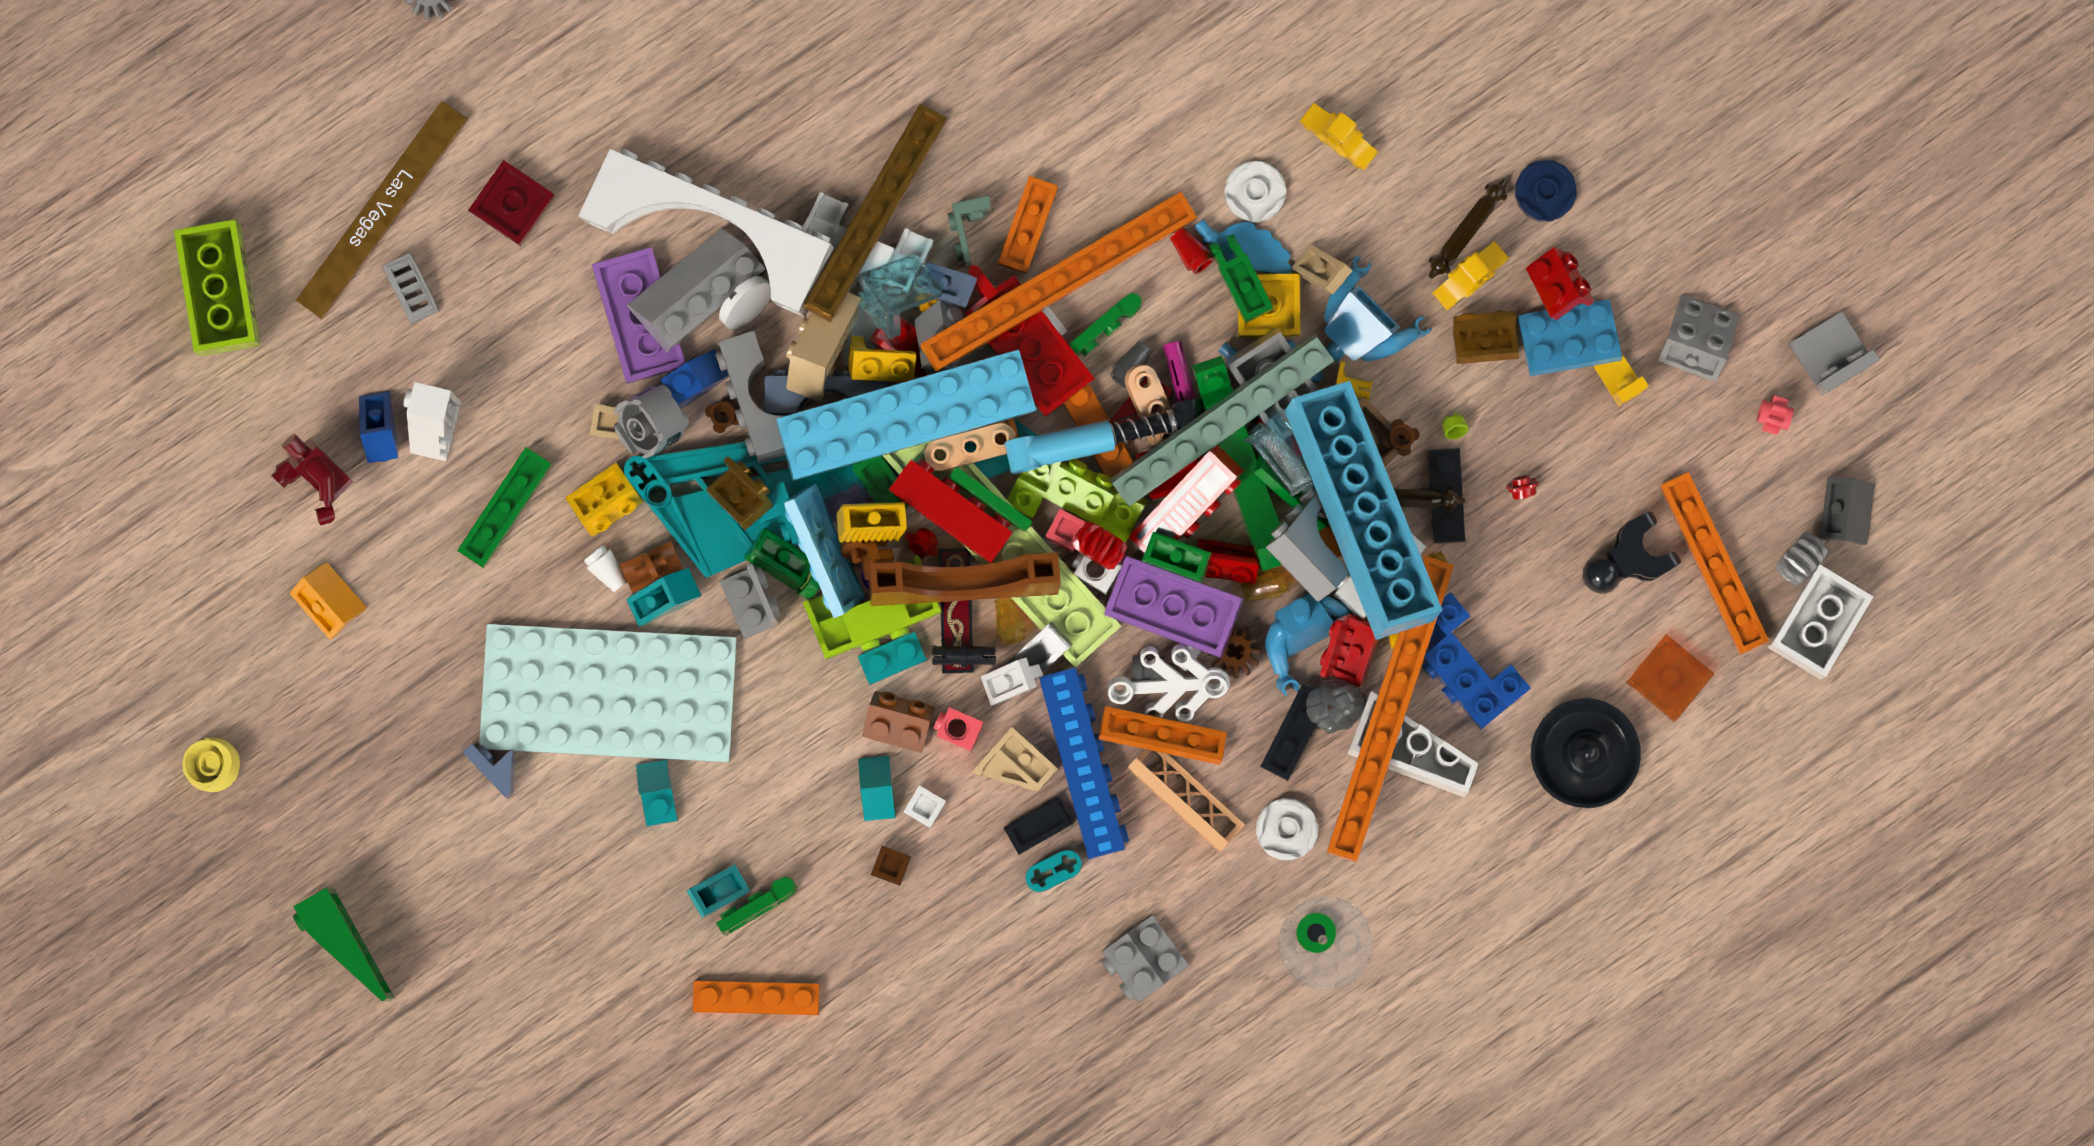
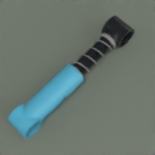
M1201 398L1175 403L1164 414L1155 412L1154 416L1151 417L1142 415L1140 419L1133 421L1128 418L1126 422L1119 424L1115 421L1111 424L1108 420L1043 435L1012 439L1004 443L1012 474L1027 472L1049 464L1113 451L1117 443L1120 442L1127 444L1129 440L1138 438L1141 441L1143 437L1151 435L1155 438L1156 434L1165 432L1168 435L1169 433L1174 434L1204 413Z

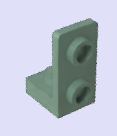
M989 196L953 203V212L947 213L951 231L957 230L960 242L954 243L958 261L964 260L966 268L972 265L962 219L968 218V222H974L987 218L986 214L991 213Z

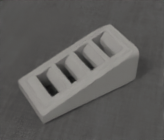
M411 253L383 265L411 325L439 312ZM410 265L412 270L400 276H395L394 272ZM416 277L417 282L401 289L399 284ZM420 288L422 289V294L409 300L406 299V295ZM427 300L429 305L412 312L410 307Z

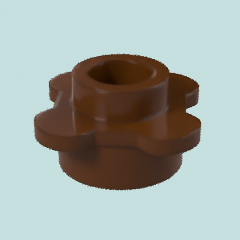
M723 397L721 402L715 405H708L705 409V414L711 418L714 424L713 430L717 433H723L731 425H739L733 407L734 402L730 397ZM722 412L726 413L725 418H721L720 414Z
M1396 419L1391 423L1392 429L1389 434L1383 437V444L1385 447H1392L1398 450L1401 456H1407L1411 453L1410 447L1413 442L1419 439L1420 433L1417 428H1411L1404 424L1401 419ZM1403 435L1404 440H1399L1398 436Z

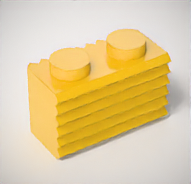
M904 502L842 504L837 512L838 540L841 543L844 541L855 543L857 540L860 543L863 540L867 543L869 540L874 542L875 539L878 542L881 539L884 542L887 539L891 542L895 539L898 542L907 529Z

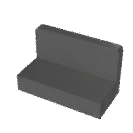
M1827 477L1820 539L1848 541L1859 545H1867L1874 494L1873 483L1855 478Z

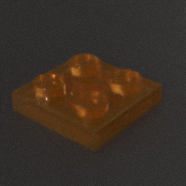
M1665 634L1626 681V684L1671 721L1676 722L1714 673Z

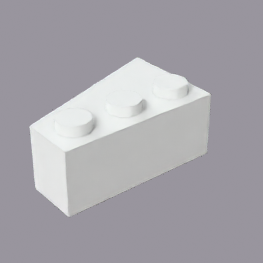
M414 382L413 389H407L404 407H407L410 453L447 462L461 406V400L452 391Z

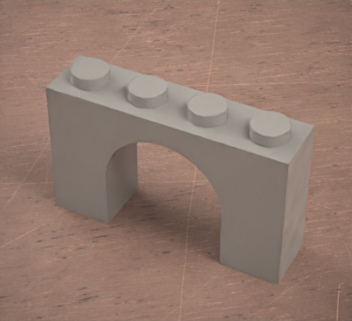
M1312 486L1300 496L1299 500L1302 503L1296 504L1285 515L1288 521H1283L1271 532L1274 538L1266 548L1318 602L1334 591L1349 571L1321 539L1317 528V516L1326 519L1327 516L1317 491Z

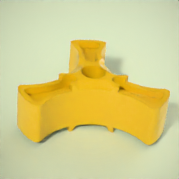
M1313 103L1299 121L1307 131L1314 133L1320 142L1328 145L1339 156L1342 155L1344 158H1347L1358 169L1365 170L1378 153L1375 148L1362 138L1364 134L1356 129L1357 124L1342 112L1330 114Z
M1493 241L1480 253L1475 251L1471 256L1466 257L1465 260L1460 262L1447 275L1449 279L1433 291L1432 294L1448 311L1464 296L1468 298L1496 274L1495 271L1510 258Z

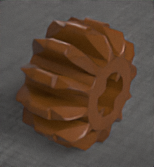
M1234 625L1222 658L1214 661L1212 667L1217 668L1223 663L1225 667L1222 670L1228 673L1229 668L1233 669L1234 679L1239 678L1238 668L1241 667L1244 674L1248 676L1251 671L1246 663L1248 662L1253 666H1258L1259 661L1250 657V655H1258L1262 652L1261 648L1250 647V645L1258 641L1257 636H1253L1247 641L1245 637L1249 629L1244 628L1241 635L1237 636V627ZM1231 644L1235 648L1240 646L1243 649L1240 655L1243 657L1239 660L1235 657L1229 658L1226 653L1230 649L1227 647Z

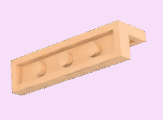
M1144 749L1127 769L1220 853L1245 824L1168 754L1156 752L1163 758V771L1151 772L1141 762L1152 750ZM1166 762L1176 771H1167ZM1180 774L1186 779V793H1174L1167 786V775ZM1156 775H1163L1164 783ZM1190 784L1199 792H1190ZM1203 795L1209 800V814H1197L1190 806V796ZM1179 796H1186L1187 804ZM1213 805L1222 813H1213ZM1204 817H1210V825L1203 819ZM1213 817H1227L1236 826L1223 838L1214 829Z

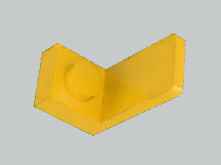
M863 336L850 337L848 368L851 380L892 382L914 380L916 353L914 351L866 348Z
M1623 354L1621 361L1593 366L1618 407L1638 396L1649 387L1643 376L1640 378L1636 376Z

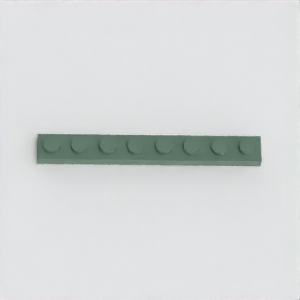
M1314 333L1110 479L1111 483L1130 507L1334 362V359Z

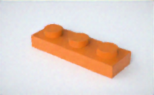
M1032 176L1028 177L998 261L999 265L1028 274L1055 199L1058 185Z

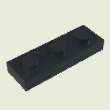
M1460 448L1428 450L1430 490L1443 494L1447 487H1451L1452 491L1458 496L1463 497ZM1463 504L1457 505L1453 508V512L1450 513L1442 505L1431 508L1434 544L1462 543L1466 541Z
M1302 683L1260 768L1286 781L1289 780L1317 723H1312L1306 712L1308 693L1314 689Z

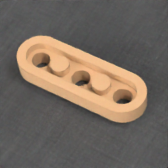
M1137 364L1127 371L1125 385L1139 419L1142 415L1145 417L1154 416L1151 413V408L1154 404H1158L1159 414H1164L1166 410L1171 409L1154 369L1143 364ZM1142 376H1146L1147 384L1141 387L1139 380ZM1165 433L1156 434L1155 438L1152 435L1147 436L1150 445L1154 448L1163 442L1162 438Z
M998 423L931 442L925 449L924 460L937 472L954 469L956 466L969 465L1007 454L1005 445H999L995 442L996 434H1004L1006 442L1016 439V435L1010 426ZM972 441L976 444V450L973 453H968L964 449L966 442ZM941 449L946 453V458L943 461L935 459L934 452Z

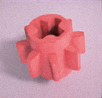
M1774 395L1770 401L1762 400L1756 419L1757 422L1763 423L1762 431L1776 435L1779 434L1780 429L1788 430L1794 413V408L1787 407L1788 399Z

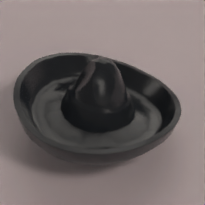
M1591 698L1571 700L1551 710L1540 722L1531 744L1532 767L1542 787L1558 801L1580 808L1601 807L1621 797L1635 780L1641 761L1639 738L1630 720L1615 706Z

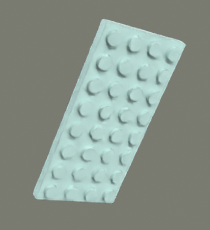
M487 624L479 747L483 745L488 750L503 751L513 749L514 751L730 763L737 638Z

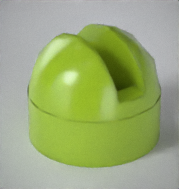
M1453 412V416L1450 417L1446 415L1442 421V429L1447 439H1459L1466 435L1469 430L1465 418L1459 413Z

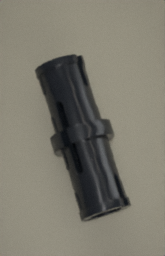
M961 643V646L933 645L932 655L934 657L932 658V664L960 665L961 668H967L968 665L996 666V656H984L995 655L996 646H968V643Z

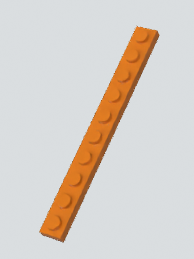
M1179 192L921 343L920 347L934 370L938 372L1179 229L1194 222L1197 216L1182 192Z
M1425 555L1422 561L1439 603L1442 605L1454 565ZM1437 618L1433 622L1398 633L1326 851L1328 854L1355 863L1358 860Z

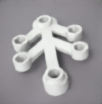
M1179 644L1172 649V661L1178 666H1185L1196 676L1185 678L1159 658V652L1155 647L1147 646L1140 653L1142 665L1152 668L1165 679L1130 681L1126 677L1118 676L1109 682L1108 696L1116 704H1125L1131 700L1133 694L1166 692L1157 702H1151L1144 708L1145 715H1149L1148 713L1151 710H1156L1159 714L1154 717L1163 718V714L1185 691L1197 690L1188 701H1180L1175 707L1177 719L1182 722H1188L1194 717V712L1209 697L1219 698L1229 690L1230 678L1220 668L1207 669L1191 656L1190 649L1186 645ZM1178 652H1184L1186 653V656L1184 658H1178L1176 657V654ZM1147 654L1155 656L1153 660H1146L1144 657ZM1211 679L1220 680L1217 684L1209 683ZM1125 685L1126 688L1123 690H1117L1115 686ZM1182 708L1190 710L1188 714H1181L1179 711Z

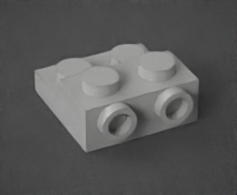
M1153 915L1103 950L1102 953L1105 958L1100 960L1111 976L1117 972L1124 983L1119 987L1129 1001L1135 998L1138 1003L1189 966Z

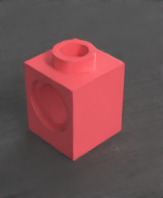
M1059 509L1045 536V540L1073 554L1075 551L1073 547L1075 535L1086 522Z
M949 707L947 713L940 712L934 729L938 730L937 738L972 752L984 722ZM954 720H961L966 724V732L961 737H953L948 732L949 724Z

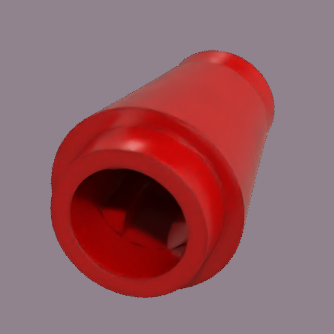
M1185 228L1179 229L1170 237V241L1173 243L1187 271L1191 270L1195 275L1199 274L1213 262L1214 258L1210 255L1211 250L1187 232Z

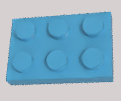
M1610 299L1596 301L1590 306L1579 304L1558 320L1550 318L1547 310L1518 315L1517 320L1529 377L1622 360Z

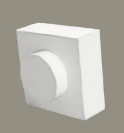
M919 785L903 813L931 828L946 801Z

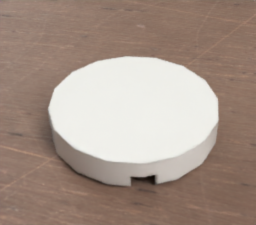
M1262 161L1244 162L1233 169L1227 178L1224 190L1226 204L1231 212L1242 221L1251 223L1268 221L1277 215L1284 205L1286 196L1284 178L1278 169L1269 163Z
M762 276L748 278L736 287L734 291L737 294L732 299L730 297L725 299L720 309L719 319L728 329L736 330L744 327L763 311L771 298L770 282Z
M1282 798L1271 802L1261 811L1256 822V836L1260 846L1268 855L1278 860L1292 861L1303 857L1313 848L1318 837V823L1314 813L1305 803L1296 799Z

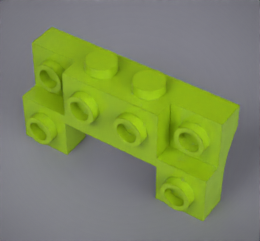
M1077 459L1049 464L1031 471L1022 472L1007 499L1016 510L1033 518L1042 500L1045 498L1071 513L1099 525L1125 543L1148 501L1142 497L1129 507L1111 483L1110 476L1103 473L1097 474L1089 470L1086 464Z
M918 555L904 562L923 566ZM823 595L810 601L802 602L825 660L860 647L863 652L880 646V639L891 636L892 640L909 634L908 628L914 624L942 613L938 602L871 606L870 601H867L834 618L823 602Z

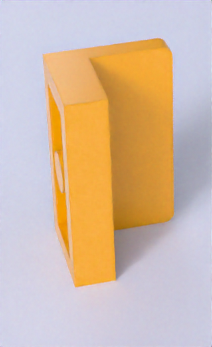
M328 563L322 564L305 575L289 593L330 640L337 636L351 620L366 610L363 602Z

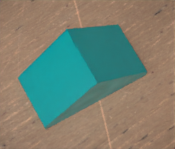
M889 756L858 759L864 821L896 818Z

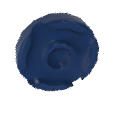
M1554 160L1537 161L1529 164L1521 171L1515 183V199L1518 207L1527 217L1538 222H1552L1562 218L1571 210L1576 200L1577 190L1573 174L1564 165Z

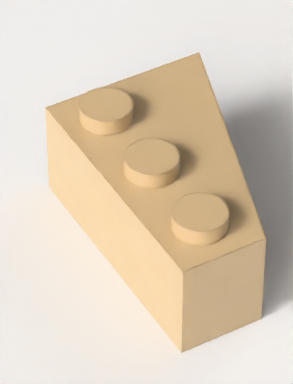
M848 293L832 322L814 313L811 314L810 318L804 317L798 332L800 337L797 342L794 340L791 342L786 358L790 359L787 390L821 403L824 396L825 380L828 375H833L836 366L833 364L841 349L844 350L859 316L861 297Z

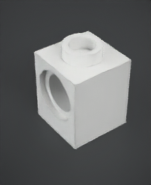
M1079 553L1072 565L1076 569L1074 575L1080 581L1106 596L1122 566L1118 564L1115 569L1111 570L1104 567V573L1101 577L1092 578L1087 574L1086 567L1094 561Z

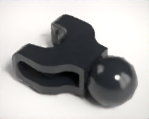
M1647 512L1621 527L1616 535L1613 550L1605 555L1593 556L1585 563L1582 577L1585 585L1591 591L1599 594L1612 592L1621 581L1627 578L1653 581L1681 563V559L1676 552L1655 557L1644 550L1642 543L1644 533L1657 523L1653 512Z

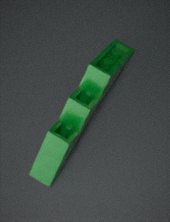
M1222 356L1192 366L1204 412L1233 392ZM1244 425L1217 445L1244 470L1238 477L1242 483L1233 491V494L1237 501L1242 523L1263 571L1282 565L1266 548L1274 538L1271 532L1280 522L1265 483L1254 474L1257 460Z

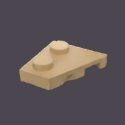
M1012 726L972 772L976 775L987 776L1004 783L1019 785L1038 792L1060 767L1019 730Z

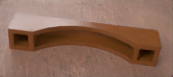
M1058 552L1025 554L1001 562L965 567H929L904 562L869 564L868 575L871 606L1058 595L1061 583Z

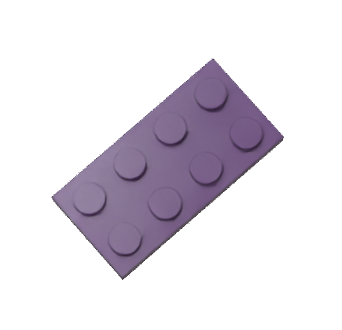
M652 247L592 264L626 383L630 384L668 373L685 364L680 343L670 352L666 353L627 307L631 301L661 278Z
M1126 556L1104 615L1222 658L1243 599Z

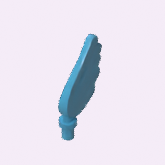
M1204 219L1194 226L1203 237L1202 242L1205 245L1208 243L1211 245L1216 242L1220 246L1226 262L1236 258L1227 243V237L1234 234L1243 253L1247 254L1255 271L1271 274H1292L1293 272L1291 265L1287 263L1290 259V253L1282 248L1278 240L1272 238V234L1268 230H1256L1255 225L1251 222L1232 225L1220 234L1216 230L1213 231Z

